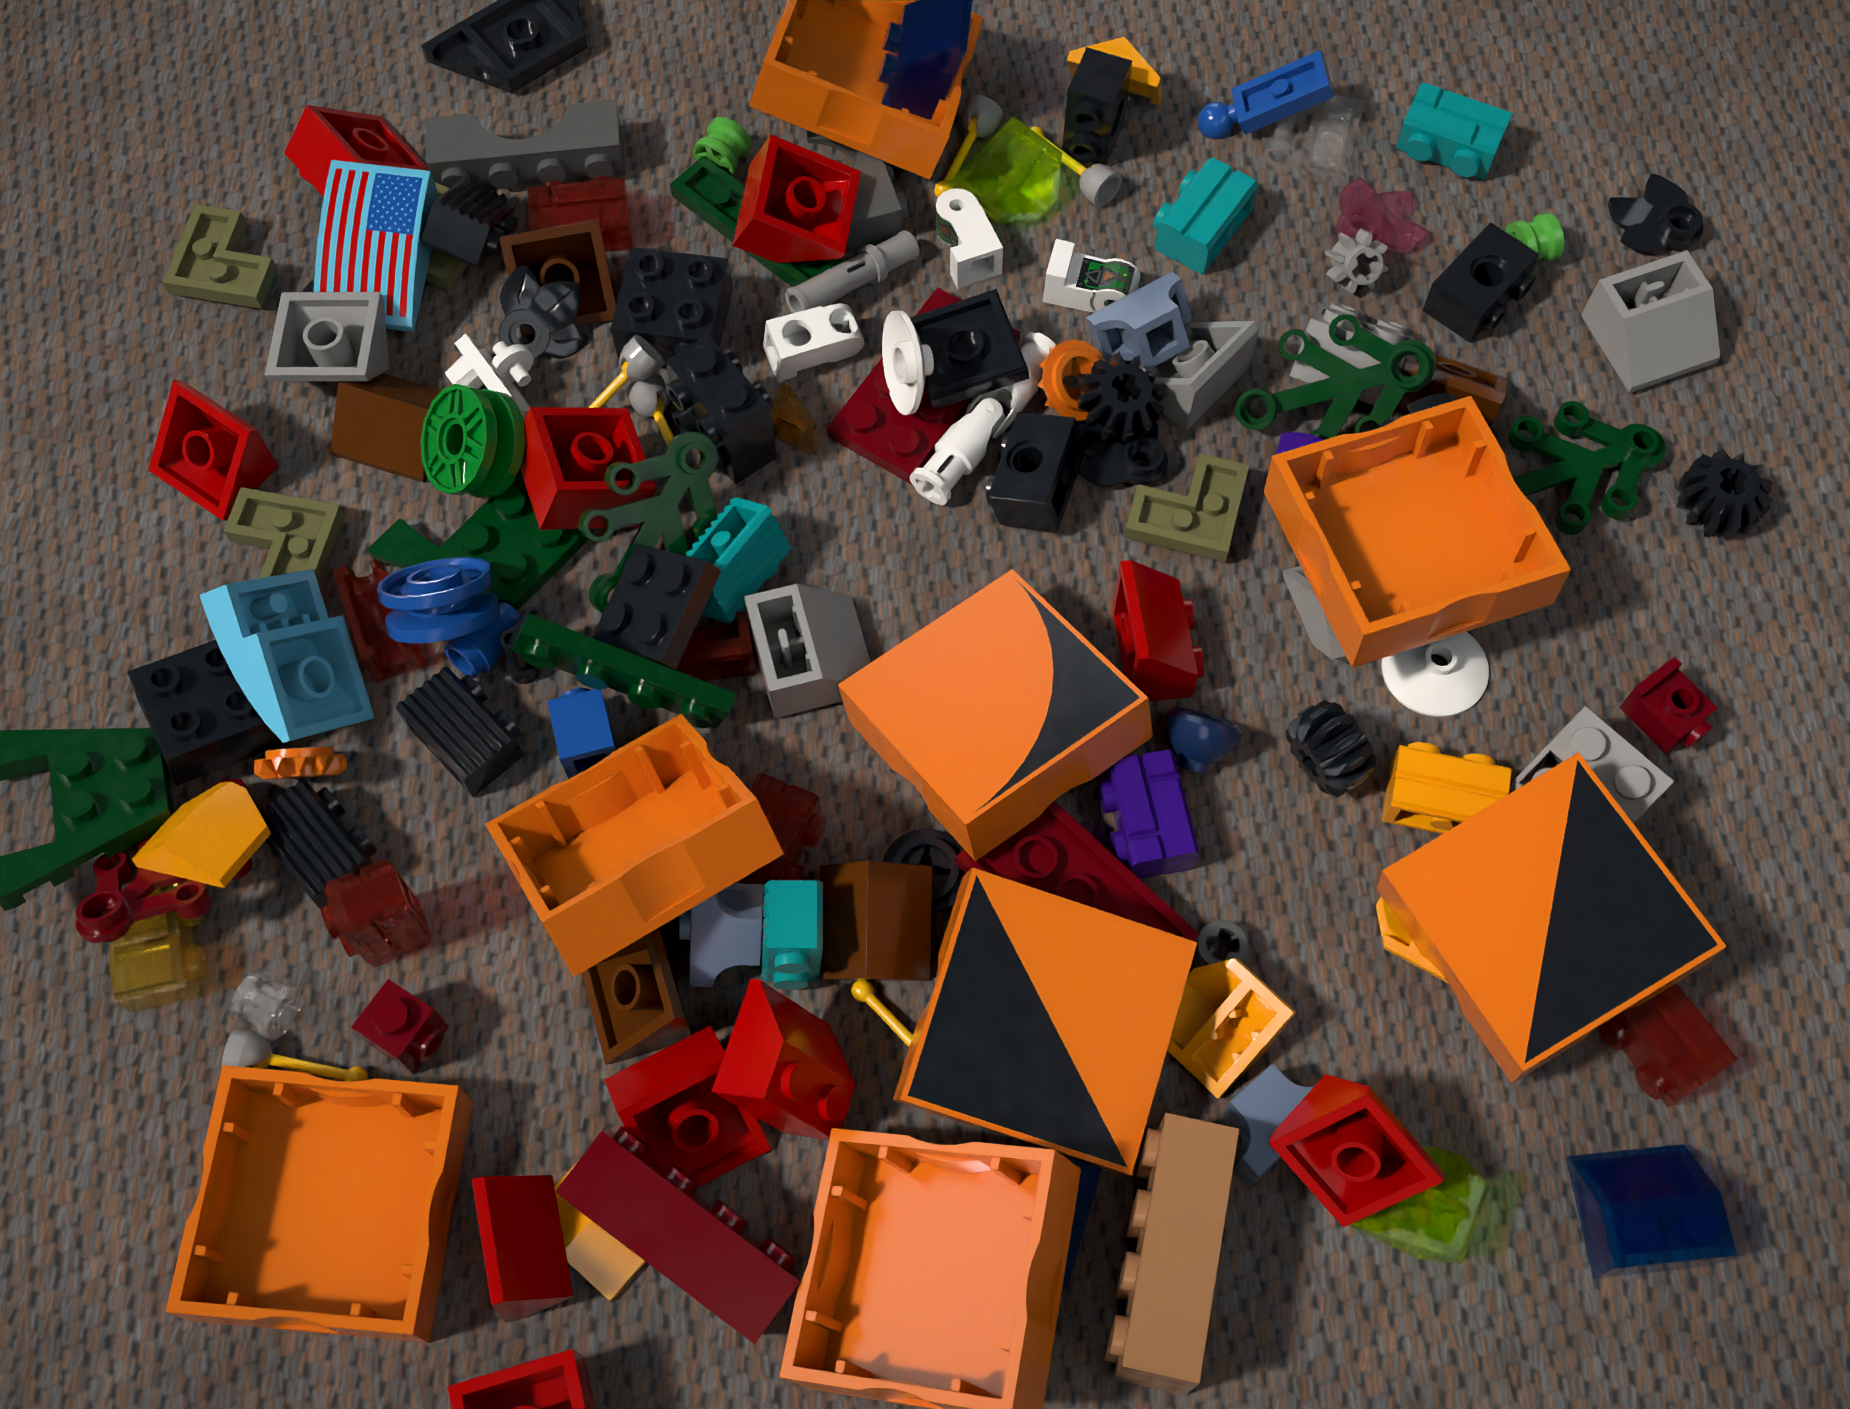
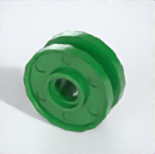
M454 384L444 388L431 402L423 422L420 439L421 459L427 478L437 490L447 494L460 496L468 494L484 499L502 495L513 484L522 465L525 449L524 421L519 407L506 393L489 389L480 390L461 384Z

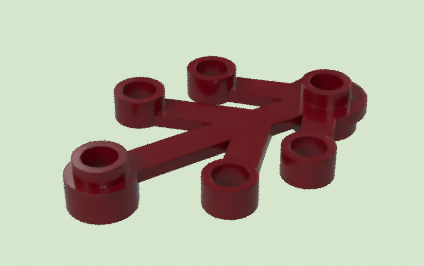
M227 779L213 785L215 786L222 782H233L246 788L251 796L246 784L239 779ZM153 835L139 842V850ZM123 851L108 859L103 854L93 864V871L97 876L96 892L83 899L76 909V929L82 939L87 942H112L123 937L134 922L176 910L178 915L184 919L197 918L210 909L212 898L204 883L192 880L187 881L188 879L139 867L137 869V877L122 890V885L128 882L134 875L132 864ZM251 858L232 880L245 876L253 866ZM186 881L172 891L149 896L158 888Z

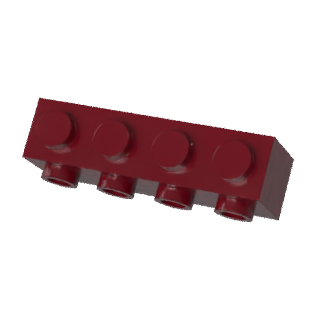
M621 1125L616 1133H614L605 1126L555 1193L755 1344L800 1283L799 1273L792 1268L797 1258L770 1237H767L761 1245L744 1232L743 1229L748 1221L723 1201L718 1200L715 1206L712 1207L694 1194L699 1184L676 1165L669 1163L666 1169L663 1170L648 1159L645 1154L650 1149V1146L632 1131Z

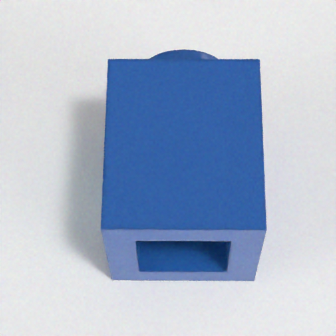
M576 688L563 693L560 698L547 701L559 759L568 779L587 770L618 749L609 708L602 690Z

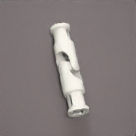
M1029 332L1022 339L1021 352L1028 367L1030 379L974 397L967 407L965 416L952 424L935 444V454L923 468H916L910 475V482L920 495L939 505H945L950 500V490L962 475H969L985 457L987 444L992 434L994 439L1003 434L1015 420L1017 412H1021L1038 392L1037 385L1043 373L1039 364L1047 358L1049 348L1056 346L1050 338L1041 333ZM998 401L1004 402L1010 410L1006 418L1003 408Z

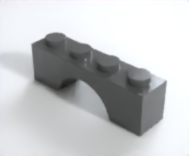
M616 100L569 104L563 117L554 127L538 136L526 139H507L496 136L484 129L474 114L425 118L426 164L434 182L451 188L459 180L467 176L470 182L477 181L480 187L486 185L487 188L510 189L516 185L535 183L555 185L566 180L586 178L604 180L611 176L626 175L623 129Z
M803 129L807 143L823 144L840 150L854 163L853 168L861 171L846 246L847 252L857 251L867 244L876 246L903 231L902 220L909 218V211L903 191H895L892 182L895 180L893 165Z

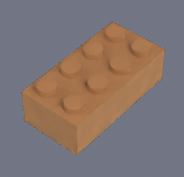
M1165 1113L1158 1130L1148 1128L1146 1140L1142 1141L1136 1170V1177L1146 1179L1145 1190L1138 1189L1135 1201L1132 1200L1125 1234V1237L1136 1239L1134 1252L1127 1251L1125 1260L1121 1261L1115 1290V1298L1125 1300L1123 1316L1116 1315L1114 1323H1110L1104 1352V1361L1114 1363L1112 1379L1184 1396L1200 1384L1239 1128Z

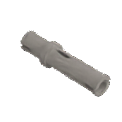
M903 230L876 246L867 244L859 248L856 256L825 270L823 273L795 287L788 288L787 292H785V299L790 311L796 313L819 306L823 307L869 282L871 284H878L887 278L888 272L917 259L916 257L919 256L917 241L910 232Z

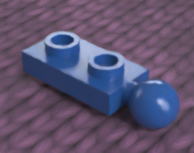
M1321 50L1231 88L1234 103L1231 105L1223 102L1207 104L1200 111L1197 124L1200 132L1211 139L1227 137L1237 122L1246 135L1335 97L1327 62Z

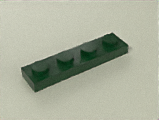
M702 156L670 183L672 197L733 242L745 186L708 158ZM745 251L791 287H795L843 262L841 258L776 263Z
M529 613L518 631L511 650L523 655V659L534 667L545 670L557 668L576 675V680L587 687L599 690L610 688L628 695V700L637 706L647 709H657L660 707L678 715L682 714L696 728H717L730 714L736 696L734 692Z

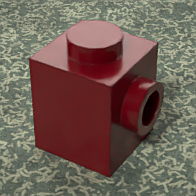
M387 979L351 1028L368 1045L412 1074H415L421 1064L428 1061L436 1053L449 1026L434 1008Z

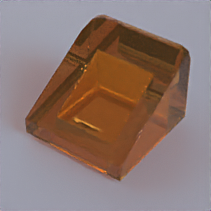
M784 382L772 399L774 408L770 410L771 420L777 431L775 438L804 452L815 454L818 449L816 422L790 384Z

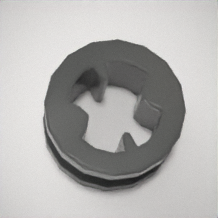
M1216 920L1208 923L1201 930L1195 949V957L1201 967L1222 962L1213 957L1215 949L1208 951L1206 948V944L1215 943L1217 936L1229 938L1228 947L1234 945L1236 947V953H1228L1225 960L1238 958L1243 963L1249 950L1248 939L1245 932L1237 924L1228 920Z

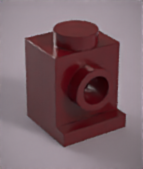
M1675 657L1671 658L1636 685L1619 707L1665 755L1681 742L1690 749L1714 728L1708 719L1718 709L1679 670L1682 663Z

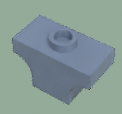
M1174 272L1158 278L1086 317L1095 348L1102 354L1108 364L1112 356L1120 352L1124 361H1132L1134 357L1140 355L1141 366L1148 370L1190 348L1184 326L1192 321L1193 318L1182 279Z
M736 882L680 915L679 939L691 940L690 986L713 987L717 975L732 966H760L763 884Z
M1273 1063L1235 1096L1223 1112L1226 1119L1235 1128H1239L1243 1153L1241 1160L1234 1170L1250 1187L1282 1159L1269 1144L1270 1135L1313 1088L1291 1082Z

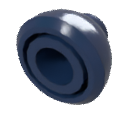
M1174 707L1168 710L1166 720L1167 735L1171 746L1178 754L1176 764L1181 768L1207 774L1209 764L1224 759L1233 751L1241 738L1242 731L1239 726L1223 718L1184 707Z

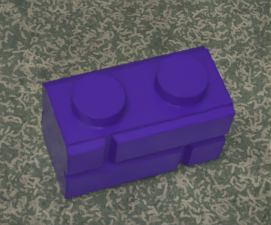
M1168 749L1145 753L1143 756H1128L1106 770L1105 780L1098 781V794L1103 813L1113 812L1117 831L1110 833L1112 854L1139 879L1194 869L1200 853L1174 752Z

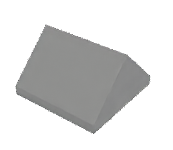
M381 292L281 293L264 375L267 381H370L390 369L384 301Z
M1255 321L1190 322L1185 327L1190 348L1153 367L1157 368L1158 373L1153 383L1166 386V394L1162 401L1159 402L1163 405V414L1187 431L1249 369L1259 333V327Z

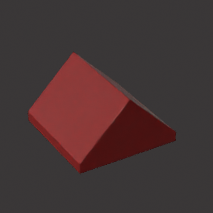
M181 379L173 380L148 471L222 521L228 520L240 488L257 490L278 468V465L257 429Z
M1328 1074L1321 1078L1269 1138L1271 1147L1342 1227H1346L1444 1182L1445 1173L1370 1086Z
M553 1175L483 1176L472 1179L491 1305L504 1322L508 1323L526 1318L574 1297Z

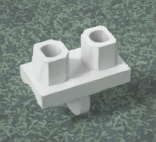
M465 333L454 343L463 355L445 372L446 376L453 385L461 384L479 389L485 384L489 390L508 394L518 405L524 421L531 406L513 382L516 381L522 387L531 381L528 371L534 363V357L529 349L522 344L508 346L504 341H500L493 347V351L496 354L493 357L487 349H479L471 337Z

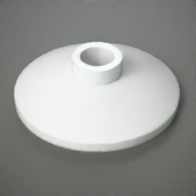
M897 310L888 314L883 328V367L893 404L901 414L909 415L914 414L920 405L924 391L925 376L933 373L934 361L930 346L928 344L921 345L919 335L908 315L904 311Z
M1468 632L1382 658L1381 661L1383 678L1392 695L1412 711L1431 717L1454 716L1470 709L1483 695L1489 679V666L1486 655L1479 643ZM1431 655L1442 656L1447 660L1448 665L1439 666L1435 664L1431 659Z

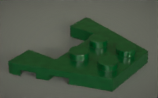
M519 469L513 484L502 495L490 498L440 547H436L399 518L367 549V552L376 563L384 566L390 564L401 569L443 558H481L490 563L493 575V583L485 590L497 595L499 604L506 602L518 611L588 541V538L584 537L579 529L540 530L521 470Z
M150 728L0 730V781L49 769L55 841L52 843L0 856V905L4 911L14 909L25 903L24 894L49 881L55 887L74 877L75 867L99 854L104 853L108 859L155 834L174 812L168 768Z

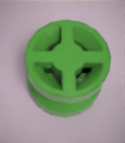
M716 117L707 128V137L700 138L692 150L693 156L696 161L705 156L730 176H733L738 168V159L745 158L751 150L752 140L747 131L735 121L726 117Z
M1552 213L1538 214L1532 219V222L1527 223L1524 220H1518L1506 226L1505 232L1539 254L1537 261L1552 262L1562 257L1565 244L1564 234L1558 219Z

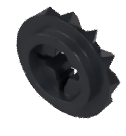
M917 829L901 835L889 846L882 861L921 865V862H924L925 853H930L933 871L942 872L941 877H933V913H947L950 907L954 905L962 877L965 875L954 863L956 856L964 848L951 835L935 829Z

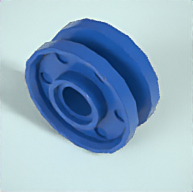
M473 557L443 558L405 567L385 577L378 583L377 592L380 603L387 608L394 609L386 616L385 625L388 636L395 641L410 644L433 643L455 639L492 624L500 616V606L497 595L485 590L493 583L490 563L481 558Z

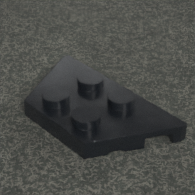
M497 0L421 45L424 57L429 63L510 93L515 92L588 48L579 0Z

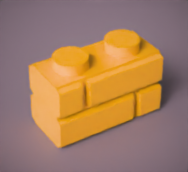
M1415 742L1407 747L1399 745L1389 765L1381 820L1386 823L1443 834L1509 794L1512 770L1508 767L1495 765L1496 762L1493 758L1483 754H1467L1460 758L1440 754V749L1429 743Z

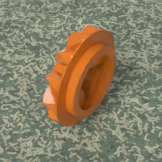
M1076 339L1064 341L1049 348L1047 358L1039 364L1043 373L1042 380L1037 386L1045 391L1047 401L1044 406L1054 408L1058 412V416L1075 417L1078 422L1085 420L1090 413L1078 409L1077 401L1080 395L1083 394L1080 387L1066 386L1062 380L1069 375L1079 376V379L1083 378L1084 375L1092 374L1091 368L1094 362L1099 359L1105 361L1102 354L1093 345Z
M334 747L265 751V759L254 760V774L262 779L334 776L347 769L346 755L335 754Z

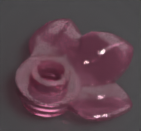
M1360 177L1343 188L1339 197L1342 214L1338 218L1335 227L1338 240V234L1341 232L1349 237L1356 238L1359 231L1356 229L1362 228L1372 233V241L1378 240L1384 243L1389 251L1401 252L1416 247L1426 238L1428 231L1415 222L1408 221L1412 208V193L1410 191L1374 194L1369 184Z

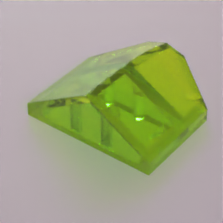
M1013 116L950 181V187L953 189H965L971 192L977 198L984 212L999 224L1039 221L1049 213L1057 202L1062 152Z
M1425 1146L1422 1148L1445 1173L1444 1182L1348 1226L1417 1259L1462 1264L1487 1197L1489 1186L1463 1155L1432 1146Z

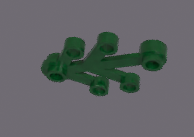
M1351 314L1339 315L1332 320L1329 326L1331 340L1340 346L1352 344L1379 361L1380 364L1359 369L1312 343L1311 337L1306 331L1302 329L1288 330L1280 337L1278 344L1282 356L1288 360H1300L1330 378L1273 394L1264 388L1250 389L1244 392L1236 402V418L1245 428L1259 430L1272 424L1278 413L1335 398L1318 428L1309 433L1313 436L1323 434L1329 439L1339 434L1365 389L1386 384L1371 413L1362 417L1356 423L1354 432L1362 433V426L1366 421H1375L1380 426L1382 422L1394 413L1406 392H1416L1429 384L1436 370L1435 356L1426 344L1417 340H1403L1393 345L1362 328L1360 320ZM1342 320L1350 321L1355 327V333L1349 340L1339 338L1336 333V327ZM1291 335H1298L1304 341V348L1297 355L1290 353L1286 347V342ZM1405 356H1413L1419 362V370L1413 376H1407L1400 370V362ZM1256 398L1264 400L1267 404L1268 409L1264 417L1259 418L1251 413L1250 405Z
M1568 401L1560 406L1553 421L1555 429L1562 435H1580L1607 447L1592 451L1543 432L1541 422L1532 416H1521L1514 421L1508 433V440L1515 449L1520 451L1532 450L1561 461L1516 477L1512 475L1515 483L1525 496L1575 480L1567 501L1561 505L1555 515L1556 527L1567 535L1581 533L1590 521L1591 510L1589 503L1602 471L1620 465L1615 485H1612L1607 490L1601 500V509L1605 515L1612 519H1625L1631 514L1638 502L1635 488L1641 472L1657 467L1666 453L1665 441L1655 429L1643 424H1630L1622 429L1589 418L1588 409L1576 401ZM1564 415H1571L1578 420V422H1570L1565 418ZM1518 430H1527L1533 437H1524ZM1634 442L1642 444L1647 449L1639 448ZM1617 497L1622 499L1626 503V506L1617 505L1616 503H1614L1612 498ZM1565 513H1574L1579 517L1580 521H1571Z
M693 431L683 432L670 441L666 453L631 464L618 461L612 463L605 472L607 487L621 495L634 493L639 488L641 482L668 477L658 495L606 510L590 508L581 514L578 522L579 530L584 537L595 542L609 539L614 530L642 523L615 572L598 576L590 586L589 600L593 608L598 612L602 613L607 607L608 594L612 589L616 588L623 573L624 565L629 559L636 543L655 547L662 535L666 551L686 556V551H689L678 504L687 488L697 519L693 525V534L698 542L699 536L704 535L705 525L710 521L718 519L708 478L716 469L718 454L714 443L706 435ZM696 449L700 454V462L696 467L689 468L686 463V455L690 450ZM626 468L630 473V482L627 486L619 488L615 483L616 473ZM601 515L604 519V528L600 533L592 534L589 531V521L594 516Z

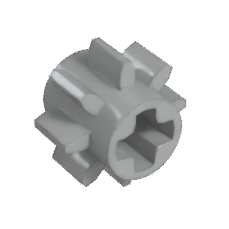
M1362 228L1357 232L1356 238L1349 237L1342 232L1339 233V242L1335 244L1332 250L1325 251V255L1330 258L1333 266L1326 273L1327 277L1335 282L1342 280V288L1351 294L1356 291L1358 284L1365 285L1373 290L1375 288L1374 281L1379 278L1382 272L1389 270L1384 265L1381 256L1388 249L1387 245L1378 240L1372 241V233Z

